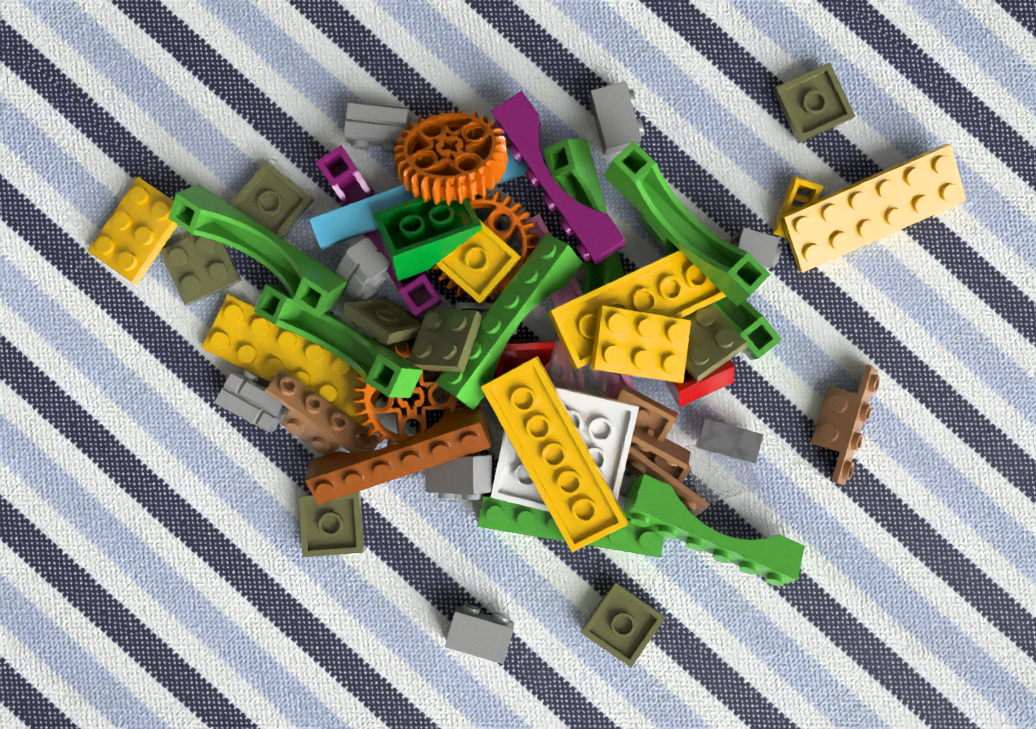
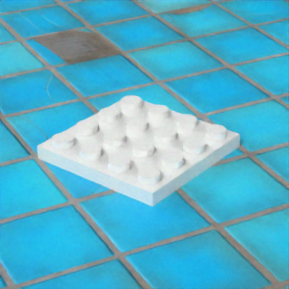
M554 385L616 500H618L639 405ZM504 431L491 498L549 512Z

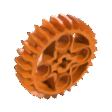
M452 109L451 113H443L440 110V114L435 116L429 113L428 118L425 120L418 117L417 125L409 123L408 130L401 131L402 138L396 139L394 163L400 183L404 184L406 191H412L414 197L417 198L422 195L424 202L433 198L436 205L441 200H444L449 206L451 201L458 200L461 205L465 198H470L474 201V195L476 194L485 196V188L494 190L495 183L501 182L502 175L506 173L508 156L505 137H503L501 129L494 128L495 122H488L487 116L479 118L477 112L467 115L465 109L461 113H455V110Z
M486 190V194L482 198H479V195L476 194L474 195V201L468 200L473 210L482 208L494 209L483 223L506 243L513 238L518 230L522 242L520 255L522 258L513 267L512 272L507 274L489 295L490 300L495 302L497 300V293L499 292L501 295L536 248V245H532V241L540 237L538 234L530 233V230L536 227V224L534 222H525L530 216L528 211L521 214L518 213L522 208L519 202L510 207L512 203L510 196H506L503 202H501L500 192L496 191L493 198L490 199V192ZM502 216H509L511 220L510 227L506 231H499L497 228V221ZM436 264L432 267L433 270H441ZM444 271L438 277L440 281L450 280L446 286L448 290L458 286L457 296L461 297L466 292ZM467 293V300H474V298Z
M408 341L403 342L402 350H399L396 343L391 344L393 352L403 358L410 357L412 349H410ZM423 371L417 384L419 386H427L425 393L421 387L415 386L413 393H416L417 398L412 399L410 406L402 398H395L396 404L403 408L404 414H402L401 409L392 407L393 397H387V401L382 407H374L370 399L371 395L378 390L367 384L361 375H357L356 378L363 382L362 386L353 387V390L361 393V397L354 398L352 401L362 405V408L355 411V415H365V418L359 423L360 426L370 424L371 427L366 434L371 436L377 432L379 435L377 436L376 443L380 444L384 439H387L386 447L427 429L425 410L445 408L442 417L438 421L440 422L447 415L455 412L456 407H465L463 403L457 401L448 392L443 402L436 403L432 398V392L439 385L436 381L424 382ZM424 398L427 401L428 405H422L424 403ZM395 412L398 433L385 428L376 418L375 413ZM409 419H416L419 424V429L414 435H406L403 429L405 422Z

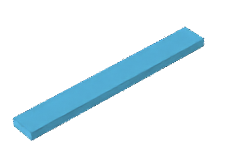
M508 147L506 173L502 175L501 182L495 183V185L523 176L528 170L523 161L519 163L515 161ZM541 152V155H542L544 164H545V166H546V165H547V164H546V161H545L544 156H543V154H542V152ZM404 185L313 217L309 221L320 249H324L376 230L372 213L415 199L416 197H414L412 191H406Z

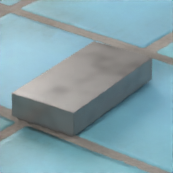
M703 418L696 448L756 464L764 434Z

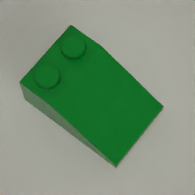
M421 196L372 213L378 239L398 281L429 270L482 230V225L467 198L463 199L462 205L458 200H454L448 206L444 200H441L436 205L433 198L424 202Z

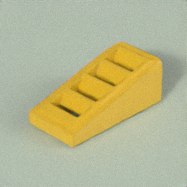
M791 176L772 233L787 238L780 216L788 213L789 210L792 211L799 208L791 205L793 199L806 204L819 199L824 186ZM801 188L810 191L809 197L797 194V189Z

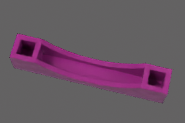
M521 90L493 109L491 112L495 120L494 128L501 129L503 137L506 136L511 143L508 150L517 163L523 161L528 168L525 175L535 188L538 185L545 193L542 199L551 212L557 210L562 218L559 224L568 237L574 235L579 242L576 249L585 262L591 260L594 266L625 247V238L608 214L592 210L577 202L565 193L551 177L541 155V122L539 114Z
M342 145L316 161L344 206L374 196ZM373 230L365 233L364 236L369 238L378 248L377 252H381L387 258L378 239L377 231ZM389 263L386 271L415 317L420 318L426 314L427 310H433L443 303L424 272L398 281Z

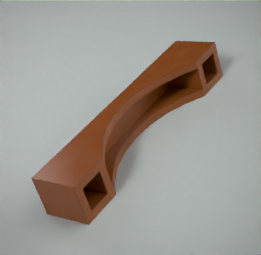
M478 404L474 411L467 407L450 413L427 430L397 444L365 452L347 453L337 451L310 460L305 482L319 505L491 448L490 426L480 404Z

